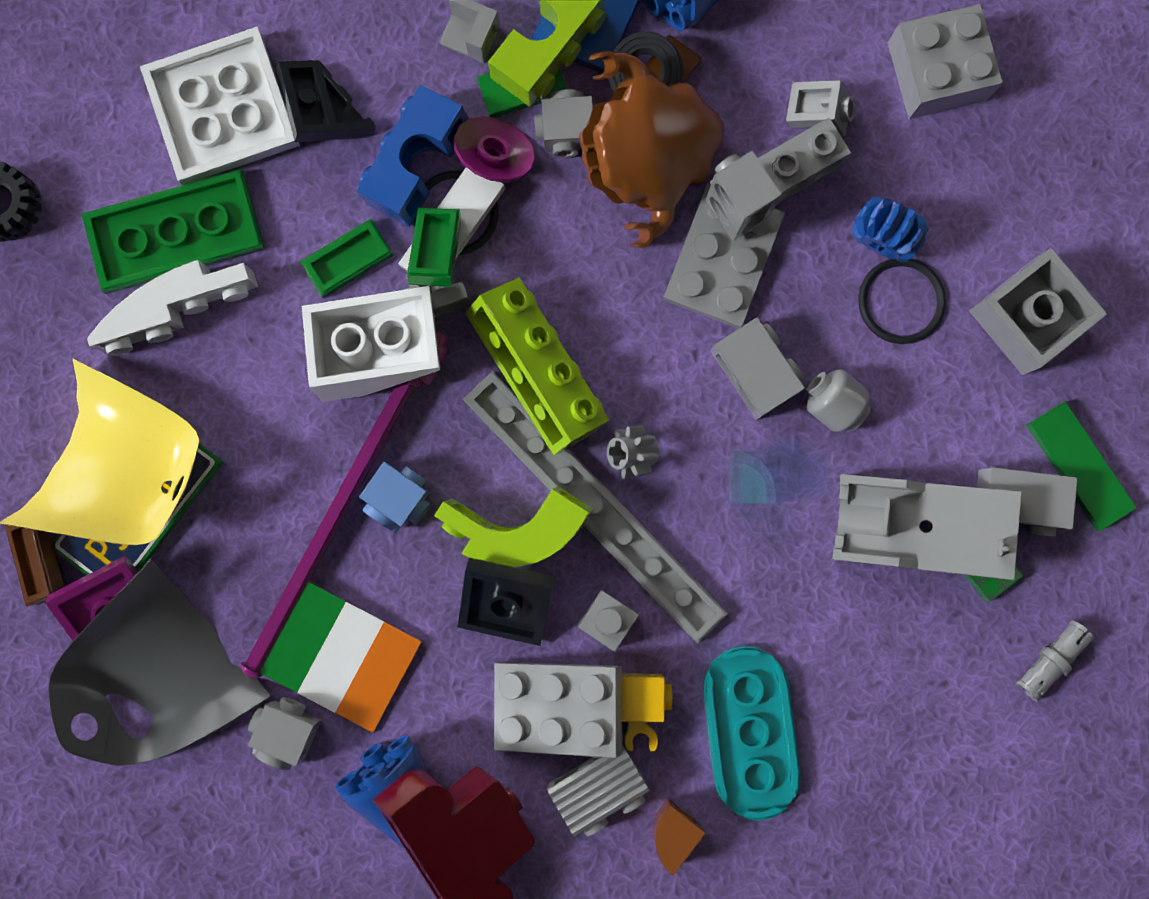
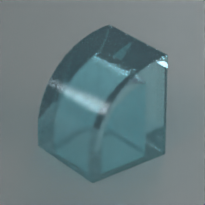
M740 451L729 453L728 504H776V488L772 475L767 467L756 457Z

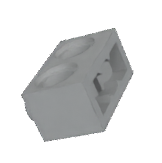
M828 117L758 157V160L782 193L777 202L778 204L841 168L851 152Z
M750 151L741 158L734 154L722 161L715 168L716 174L710 182L711 186L706 197V202L733 241L766 221L782 195L753 151Z

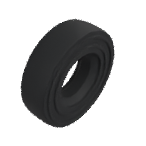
M649 31L634 33L623 39L613 51V53H626L635 57L643 54L653 55L659 60L661 65L659 80L668 87L682 81L683 63L680 53L670 40L658 33ZM619 70L614 77L609 78L613 92L621 82L626 80Z

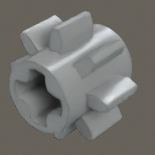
M643 425L627 426V429L615 430L616 438L611 439L607 446V459L611 467L617 470L622 469L623 479L650 475L652 473L650 466H653L658 461L660 453L655 436L644 435L645 428Z

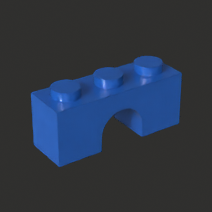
M419 85L414 95L408 97L401 109V117L394 129L383 137L380 152L372 166L367 167L360 177L359 188L356 192L368 206L410 228L417 215L418 208H422L430 194L421 178L410 173V165L413 159L424 151H438L450 158L455 152L453 139L459 125L469 119L463 106Z

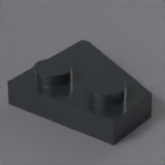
M320 60L278 62L277 76L295 142L355 139L374 135L376 127L372 119L368 117L364 120L351 105L353 98L343 86L338 85L333 80L332 74Z

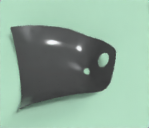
M152 560L147 562L136 576L68 646L55 664L48 686L54 730L63 749L81 758L117 766L144 763L172 754L216 731L270 697V694L257 678L245 675L240 667L231 664L218 633ZM108 694H121L153 713L151 727L144 739L131 738L124 730L113 712L112 705L106 699ZM86 713L95 719L97 732L92 739L80 740L73 734L71 722L76 715Z

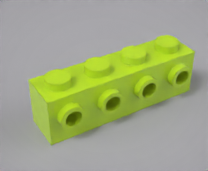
M520 277L479 295L465 314L553 455L590 436L609 421L602 403L591 392L581 376L578 365L569 357L559 341L556 330L549 325L537 306L534 295L527 290Z

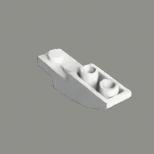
M199 260L168 271L135 290L116 305L88 336L89 347L104 353L107 352L108 356H116L132 351L133 343L146 339L148 343L169 340L173 337L172 331L184 328L179 312L183 311L185 315L197 314L209 308L208 303L223 298L224 302H234L246 298L249 295L247 290L258 287L254 272L247 265L241 263L211 273L210 269Z

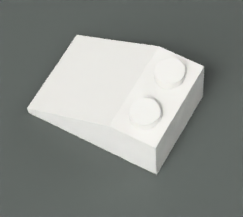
M429 286L302 306L309 388L322 402L365 396L440 370L432 296Z

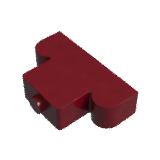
M474 767L448 789L428 772L420 769L411 770L372 799L436 899H513L511 890L498 877L534 846L535 840L519 814L523 806L517 796L508 787L504 789L497 779L481 767Z

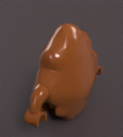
M604 51L593 54L589 58V60L601 59L605 64L604 73L593 76V79L604 80L612 78L619 70L626 80L618 85L609 102H601L593 107L586 127L579 134L582 160L587 169L589 184L603 191L613 203H635L643 210L652 212L649 224L629 222L624 226L625 230L638 229L639 231L638 240L627 245L629 247L645 248L650 245L653 239L661 236L671 226L676 215V207L688 186L700 184L709 177L714 157L723 141L724 124L719 114L708 106L698 91L688 83H678L668 87L650 73L647 65L641 59L626 53Z

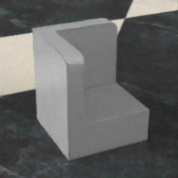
M449 0L451 17L440 39L441 46L484 63L500 28L498 11L472 0Z

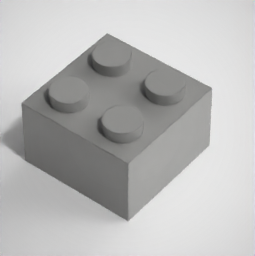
M981 4L899 23L887 42L908 119L986 101L1003 84Z
M1052 248L1032 259L969 310L1022 375L1044 366L1107 315Z

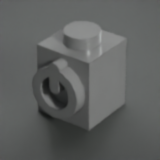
M573 89L555 91L541 99L542 114L534 115L536 140H544L545 152H553L555 157L569 158L576 156L578 150H582L579 134L586 127L593 110L592 96H584L583 92Z
M282 697L280 702L274 700L266 704L264 708L258 707L248 727V731L253 733L248 746L253 748L252 754L261 762L275 768L289 770L292 765L297 766L305 760L321 719L304 713L306 708L304 704Z

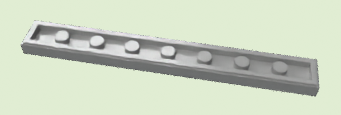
M494 371L462 399L550 491L559 486L594 508L583 526L696 643H699L728 614L568 448L556 455L552 454L516 394Z

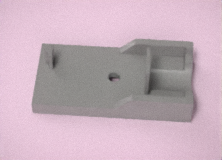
M841 474L839 521L832 559L1014 580L1022 492ZM925 520L930 521L933 525L932 530L928 533L920 530V524Z

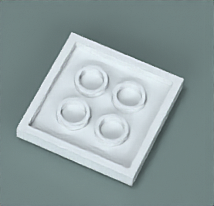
M258 26L140 66L177 180L182 185L300 146L299 142L294 141L282 91Z

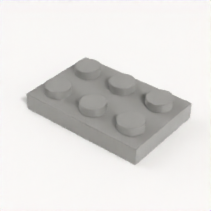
M707 183L663 300L739 329L745 320L785 212L774 208L766 221L733 241L706 202L711 184Z
M523 662L494 663V750L610 758L621 756V666Z

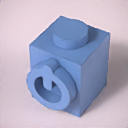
M383 462L359 496V498L367 503L363 511L394 533H397L400 527H407L410 521L417 525L431 505L426 501L430 492L422 487L427 480L407 466L400 472L390 464Z

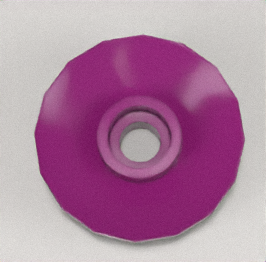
M485 116L470 118L459 125L453 139L455 153L462 164L475 175L490 181L507 183L520 180L530 172L535 159L533 146L526 135L513 124L499 118Z

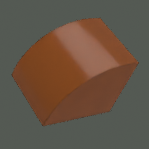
M667 798L656 814L653 835L661 863L672 876H674L705 835V831L698 821Z

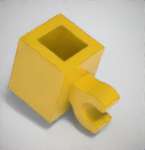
M621 673L622 722H628L624 735L627 751H633V738L639 733H644L649 737V750L655 751L658 745V738L654 729L646 722H664V710H672V684H664V676L662 674Z

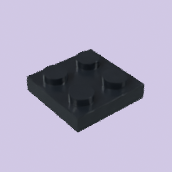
M469 557L465 569L457 628L541 646L555 576Z

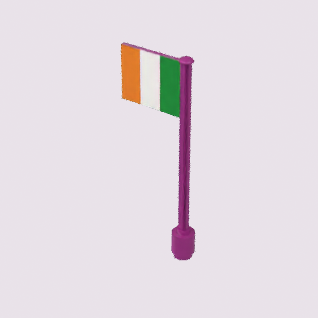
M436 331L441 366L449 351L446 349V346L450 339ZM437 371L395 385L246 662H241L240 668L245 675L252 678H259L264 675L372 733L422 640L310 580L414 388L419 389L421 383L430 386Z

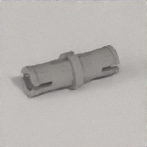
M1071 620L1066 629L1049 648L1042 647L1038 652L1041 657L1015 684L1021 690L1025 689V694L1032 700L1039 702L1041 697L1061 675L1067 676L1072 670L1071 663L1090 642H1093L1095 639L1094 635L1090 632L1085 634L1088 629L1080 623Z

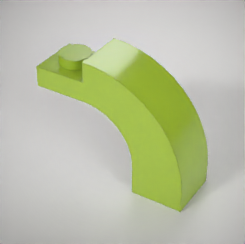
M557 486L550 491L532 520L521 526L505 527L496 525L453 498L443 501L434 516L444 522L442 528L452 536L462 540L465 536L470 539L461 553L464 556L506 566L519 567L539 562L560 550L580 531L594 508Z

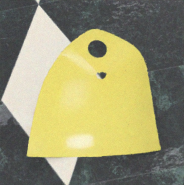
M73 359L77 380L79 415L70 442L58 462L54 465L41 489L21 510L0 521V524L116 544H147L159 536L185 491L196 457L199 437L195 429L186 420L167 407ZM184 476L182 486L176 498L173 500V495L176 490V487L181 478ZM171 480L172 484L169 492L164 494L161 487L164 482Z

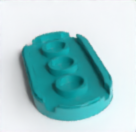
M752 646L733 647L723 651L711 662L703 679V699L714 784L719 797L730 810L749 820H768L780 815L788 808L787 805L791 803L793 797L795 799L801 782L789 682L783 667L772 655Z

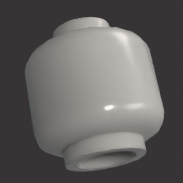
M842 369L834 370L828 374L825 372L819 373L807 387V392L810 393L807 399L808 412L833 432H843L845 430L849 432L857 429L870 413L869 391Z

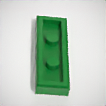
M1065 401L1026 424L1059 476L1077 478L1075 500L1096 531H1102L1136 509V506Z

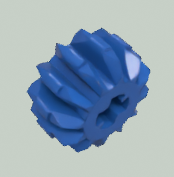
M872 197L870 201L866 202L863 209H860L851 230L856 240L865 245L868 250L876 252L879 256H885L891 261L908 262L914 258L917 251L921 250L926 241L925 236L929 228L926 225L925 219L915 214L914 209H909L902 203L893 202L889 198Z

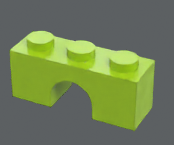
M540 0V13L556 27L555 31L548 38L536 41L524 37L513 29L488 61L491 79L529 107L538 97L541 99L545 98L556 82V77L554 76L563 64L567 67L570 66L581 50L580 43L588 32L592 35L595 34L603 24L607 15L605 12V0Z

